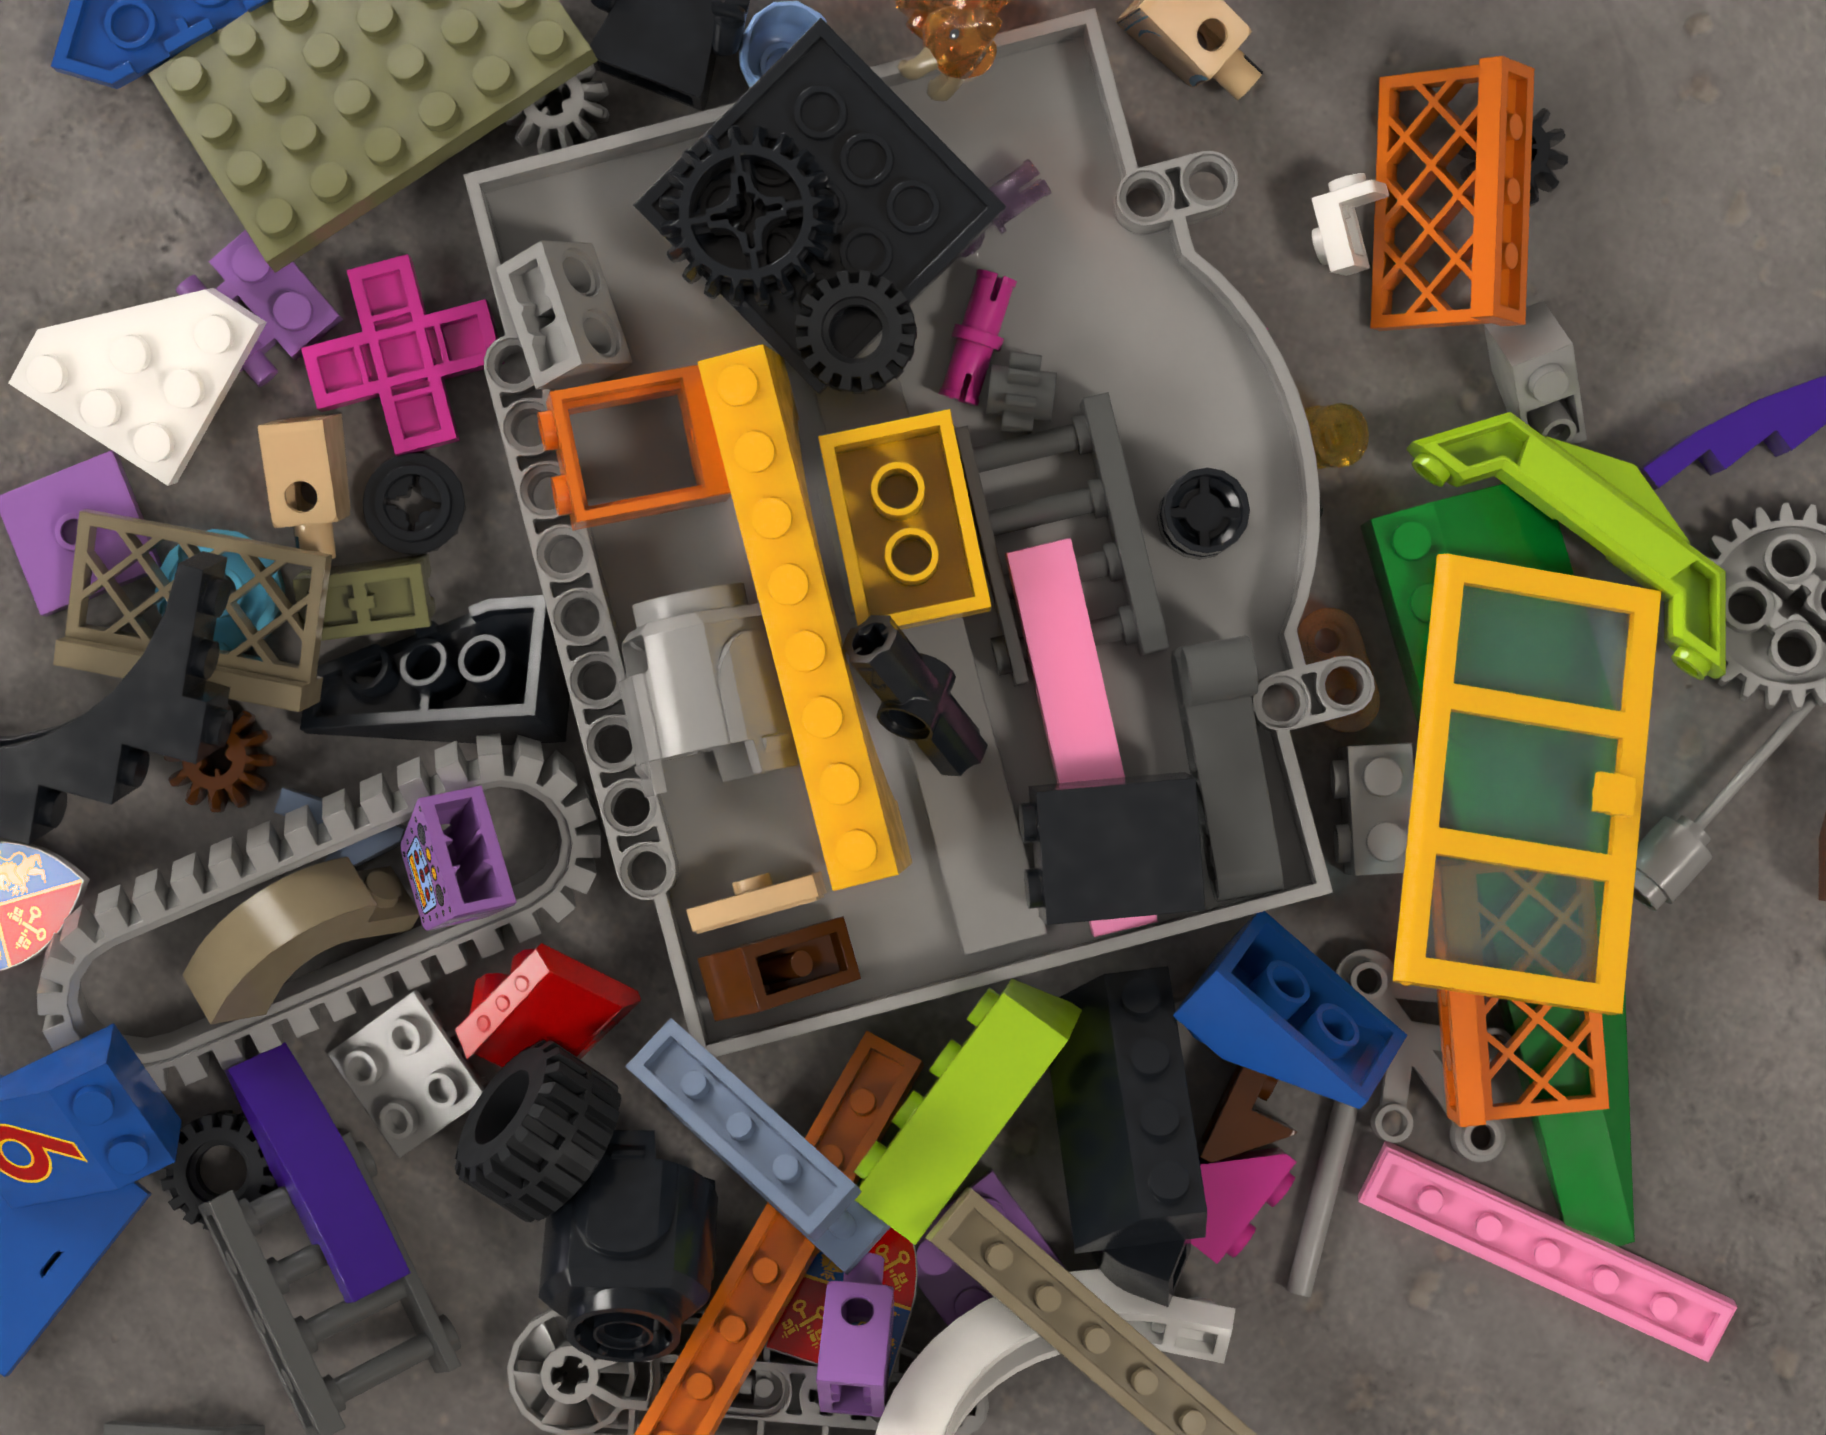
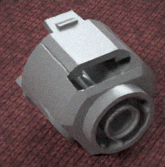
M744 583L723 584L684 591L643 601L632 606L637 629L628 633L621 644L627 678L619 681L636 762L635 772L641 778L645 797L667 793L662 761L713 751L723 782L798 765L796 745L759 603L748 604Z

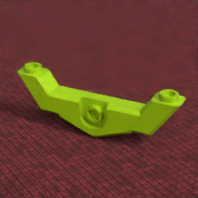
M1512 412L1412 441L1406 448L1409 454L1415 458L1411 463L1413 469L1431 484L1442 487L1447 482L1455 487H1460L1495 476L1548 517L1558 520L1604 554L1606 560L1644 588L1661 591V600L1664 602V642L1670 649L1675 651L1671 656L1673 663L1686 674L1699 680H1703L1706 675L1714 679L1726 675V571L1690 545L1688 538L1635 464L1548 436L1544 437Z

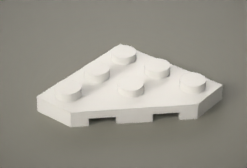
M210 288L37 329L8 384L169 486L177 483L267 322L215 288Z

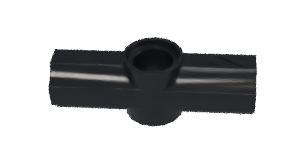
M870 615L865 622L851 628L842 648L849 655L850 663L882 701L877 712L879 723L891 733L914 741L941 775L962 776L967 769L973 765L980 764L988 744L980 735L979 728L951 694L956 680L953 670L939 659L919 653L890 615Z

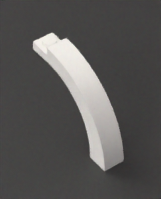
M1100 1269L1069 1272L1160 1351L1224 1364L1232 1334L1236 1308L1218 1305L1207 1298L1192 1297L1186 1299L1176 1296L1172 1297L1169 1307L1122 1290L1113 1284ZM992 1297L953 1321L932 1339L910 1364L892 1392L880 1418L875 1435H954L966 1416L996 1386L1017 1372L1037 1362L1060 1355V1353L995 1297Z

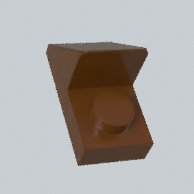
M1236 1064L1197 1145L1198 1155L1213 1163L1297 1134V1131L1291 1126L1253 1108L1257 1098L1264 1101L1269 1099L1278 1079Z

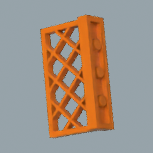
M1505 56L1479 58V65L1379 78L1376 181L1386 183L1389 197L1375 201L1370 329L1389 331L1489 323L1499 326L1526 325L1535 68ZM1479 82L1478 105L1463 122L1448 104L1464 84ZM1436 87H1441V89L1437 93L1432 89ZM1418 90L1429 103L1407 128L1399 119L1400 92ZM1441 114L1456 132L1434 157L1419 139ZM1468 143L1476 152V169L1461 186L1445 168L1463 146ZM1412 149L1427 166L1405 191L1397 182V165ZM1438 177L1451 191L1453 196L1432 220L1417 204V201ZM1465 207L1474 216L1473 234L1458 249L1443 231L1462 208ZM1409 212L1425 230L1403 254L1394 244L1395 228ZM1436 241L1451 260L1436 278L1429 283L1414 265ZM1463 271L1471 280V309L1453 310L1441 294L1457 275ZM1407 276L1422 294L1406 313L1392 314L1393 290ZM1432 305L1438 310L1427 312Z
M1468 860L1435 861L1430 909L1434 959L1482 966L1481 949L1499 931L1523 952L1509 970L1522 972L1533 960L1552 977L1575 980L1581 973L1582 981L1595 983L1597 945L1591 880L1574 877L1575 891L1562 907L1557 910L1533 890V887L1545 874L1544 872L1532 871L1525 881H1522L1512 871L1525 869ZM1500 872L1518 888L1495 916H1492L1476 902L1474 877L1476 874ZM1526 896L1553 917L1529 946L1503 925ZM1575 908L1577 926L1567 919ZM1478 915L1488 922V925L1480 934ZM1561 925L1579 939L1580 951L1579 957L1564 975L1537 954ZM1437 989L1447 1117L1459 1127L1486 1125L1488 1120L1610 1109L1602 1014L1584 1011L1585 1020L1567 1039L1543 1019L1552 1006L1538 1004L1533 1010L1524 1002L1509 1000L1523 1011L1528 1018L1507 1043L1503 1045L1487 1032L1486 1014L1500 998L1486 996L1484 999V996ZM1537 1024L1563 1045L1539 1075L1513 1054ZM1585 1037L1587 1039L1588 1056L1578 1048ZM1488 1043L1499 1051L1491 1062H1489ZM1571 1054H1574L1589 1067L1590 1095L1565 1097L1548 1083ZM1509 1059L1534 1081L1516 1102L1493 1104L1491 1079ZM1542 1089L1554 1097L1534 1100Z

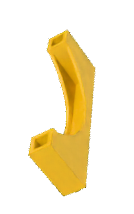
M761 344L697 361L832 890L836 891L899 875L913 862L898 803L893 797L879 761L859 701L847 656L842 648L843 642L815 531L801 453L798 427L799 416L784 358L766 345Z

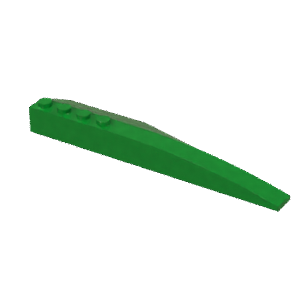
M1504 483L1376 517L1360 526L1418 728L1437 555L1453 554L1574 576L1559 521L1548 517ZM1464 585L1454 675L1455 684L1613 710L1583 606ZM1451 712L1441 802L1447 829L1607 854L1610 819L1612 816L1592 812V790L1596 772L1615 773L1616 739ZM1519 870L1512 872L1522 881H1525L1532 871ZM1500 872L1474 875L1476 902L1492 916L1498 913L1518 889ZM1545 873L1533 887V890L1555 909L1559 910L1575 891L1574 877ZM1591 880L1598 957L1605 882ZM1526 896L1503 925L1529 946L1553 917ZM1575 908L1567 919L1577 926ZM1478 915L1480 934L1488 925V922ZM1561 925L1537 954L1564 975L1580 955L1579 939ZM1499 931L1482 948L1487 967L1509 970L1523 953ZM1533 960L1522 971L1551 976ZM1581 973L1575 980L1582 981ZM1625 991L1623 1013L1618 1015L1602 1014L1610 1109L1530 1116L1560 1220L1567 1226L1616 1246L1635 1242ZM1500 998L1497 1002L1505 1030L1513 1036L1528 1016L1511 1001ZM1524 1002L1533 1010L1538 1006V1004ZM1552 1006L1543 1019L1569 1039L1585 1020L1584 1011ZM1537 1024L1515 1050L1514 1054L1539 1075L1563 1045ZM1585 1037L1578 1048L1588 1056L1587 1039ZM1571 1054L1548 1083L1565 1097L1590 1095L1589 1067L1574 1054ZM1516 1066L1524 1093L1534 1080ZM1542 1089L1534 1100L1554 1097Z

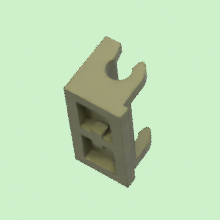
M429 554L331 566L321 641L430 627L432 625L431 617L435 613V599L430 597L428 578L431 574ZM312 569L301 571L292 580L296 603L309 594ZM307 607L298 612L304 622Z

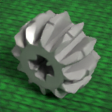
M594 64L505 122L508 126L521 125L515 135V139L520 146L530 145L538 138V153L543 154L553 151L556 141L561 143L562 148L575 145L572 138L580 135L585 142L598 139L596 132L588 124V121L596 123L608 121L609 112L607 108L596 102L604 99L609 92L605 82H590L596 72ZM553 92H560L564 100L562 102L563 112L552 116L547 108L549 105L548 95Z

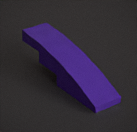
M1826 376L1756 400L1682 438L1638 469L1652 489L1656 490L1696 459L1699 460L1711 476L1727 469L1762 441L1775 457L1792 451L1826 425Z
M286 1042L224 1070L278 1188L285 1186L311 1244L320 1245L345 1302L354 1303L410 1274L411 1272L350 1150Z

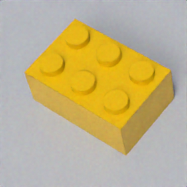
M950 409L818 436L857 626L865 622L870 615H890L898 627L903 630L990 612L991 602Z

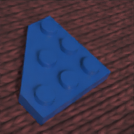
M70 0L51 67L59 73L119 89L156 69L192 44L225 27L244 13H250L271 0Z

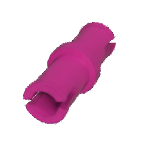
M977 269L975 275L977 277L962 325L955 324L951 337L957 339L942 388L940 387L938 393L944 397L955 398L959 402L978 406L979 396L993 351L1000 352L1004 339L998 335L1013 288L1016 287L1017 283L1014 279L1006 276L1000 278L997 277V273Z

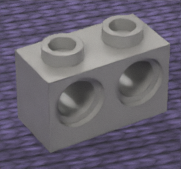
M539 241L496 267L536 390L567 389L599 383L633 364L593 243Z

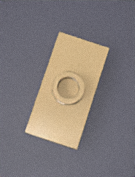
M821 871L776 884L772 883L770 872L733 882L734 896L701 904L686 911L692 932L696 931L699 934L824 898V894L827 891Z

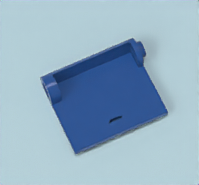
M138 1181L118 1190L11 1209L0 1194V1374L6 1377L12 1373L152 1193ZM61 1252L57 1259L49 1267L47 1273L45 1274V1269L47 1268V1266L54 1259L57 1253Z

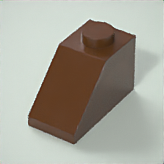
M844 916L697 958L715 1022L758 1013L861 979Z

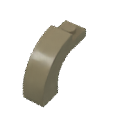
M348 857L318 863L272 883L230 912L199 945L188 963L183 977L210 1024L266 1015L283 984L307 961L321 952L344 942L411 931L419 917V912L391 866L356 871Z

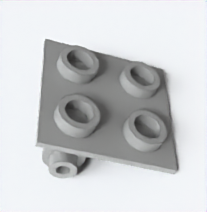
M417 990L328 1053V1056L398 1158H401L472 1109L485 1089L483 1085L488 1082L485 1076L483 1078L479 1076L467 1058L464 1059L461 1056L464 1052L462 1046L456 1048L450 1038L455 1035L453 1029L448 1032L444 1031V1023L431 1006L434 1003L431 997L424 1000Z

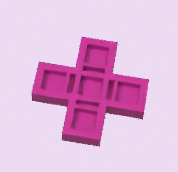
M409 254L346 270L362 332L301 348L317 410L325 412L380 397L396 456L416 453L460 441L444 380L484 369V357L487 349L495 340L499 339L489 302L483 299L426 314L415 268Z

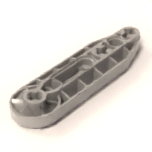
M552 1309L534 1317L514 1342L507 1365L510 1394L521 1414L539 1429L557 1435H634L637 1429L638 1410L648 1411L662 1387V1382L666 1380L669 1374L664 1373V1362L675 1363L685 1345L679 1344L675 1350L661 1358L644 1361L650 1362L649 1390L634 1389L638 1375L637 1362L607 1361L580 1352L569 1343L566 1337L567 1320ZM703 1313L693 1314L685 1323L698 1324ZM553 1317L565 1338L556 1345L545 1321ZM902 1343L900 1349L901 1354L916 1359L923 1351L906 1343ZM765 1348L764 1351H761L751 1369L756 1370V1379L753 1380V1375H748L738 1392L740 1394H751L752 1390H755L754 1400L735 1398L724 1418L758 1420L757 1435L765 1434L766 1421L822 1426V1435H829V1426L877 1430L881 1417L820 1412L818 1392L811 1391V1389H817L818 1365L772 1352ZM900 1353L890 1382L899 1383L910 1366L908 1363H899ZM568 1356L581 1359L578 1368H582L585 1365L588 1368V1372L583 1373L578 1383L575 1384L565 1380L568 1374L567 1371L562 1374L558 1371V1367L563 1366ZM517 1361L544 1362L541 1373L518 1371ZM988 1394L966 1416L954 1435H969L980 1428L986 1420L989 1410ZM549 1397H552L555 1402L544 1416L540 1413V1410ZM623 1409L629 1410L628 1430L603 1428L612 1423Z

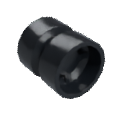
M1208 467L1191 470L1177 479L1160 501L1157 515L1160 535L1169 548L1183 557L1197 560L1215 557L1237 542L1247 528L1250 514L1247 493L1237 479L1223 470Z

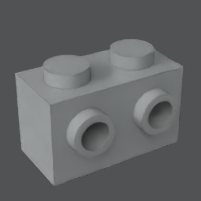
M1412 743L1338 748V760H1331V793L1333 799L1341 798L1342 824L1334 825V853L1336 862L1344 863L1346 875L1404 873L1414 778Z

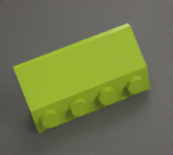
M1012 978L1000 995L989 987L966 1019L976 1026L962 1046L953 1039L948 1042L928 1070L938 1079L927 1094L923 1097L917 1091H912L891 1120L893 1124L900 1128L896 1136L887 1147L876 1140L854 1170V1173L863 1179L858 1187L862 1192L855 1201L916 1245L1067 1043L1082 1010L1072 1002Z

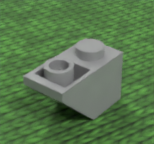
M1544 301L1526 307V325L1499 326L1492 323L1484 324L1491 371L1506 411L1512 412L1544 437L1548 436L1573 445L1587 440L1573 343Z

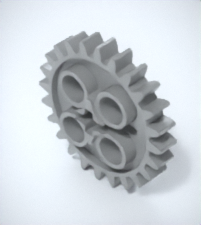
M1783 503L1778 511L1777 520L1771 522L1762 507L1756 508L1752 517V529H1749L1743 522L1735 518L1728 526L1733 539L1732 543L1720 536L1714 535L1708 544L1718 558L1717 560L1709 559L1726 571V675L1720 677L1717 684L1722 687L1736 677L1743 681L1740 699L1746 701L1757 688L1764 690L1765 707L1770 710L1775 706L1781 694L1788 695L1793 712L1799 711L1803 707L1806 693L1811 692L1814 700L1820 707L1826 706V643L1822 641L1817 631L1808 624L1811 622L1815 627L1826 632V612L1821 604L1822 594L1826 592V525L1817 523V508L1813 504L1808 507L1801 520H1794L1789 503ZM1783 548L1791 549L1798 553L1803 560V573L1795 577H1787L1778 573L1772 564V553ZM1750 568L1755 569L1773 591L1768 590L1756 581L1750 580L1746 576V570ZM1738 595L1753 598L1760 606L1761 619L1752 624H1743L1736 621L1729 612V600ZM1795 595L1803 602L1798 611L1800 615L1795 613L1786 619L1778 612L1783 604L1782 600L1787 601ZM1786 637H1796L1804 641L1810 652L1809 663L1800 667L1790 666L1785 663L1778 653V641Z

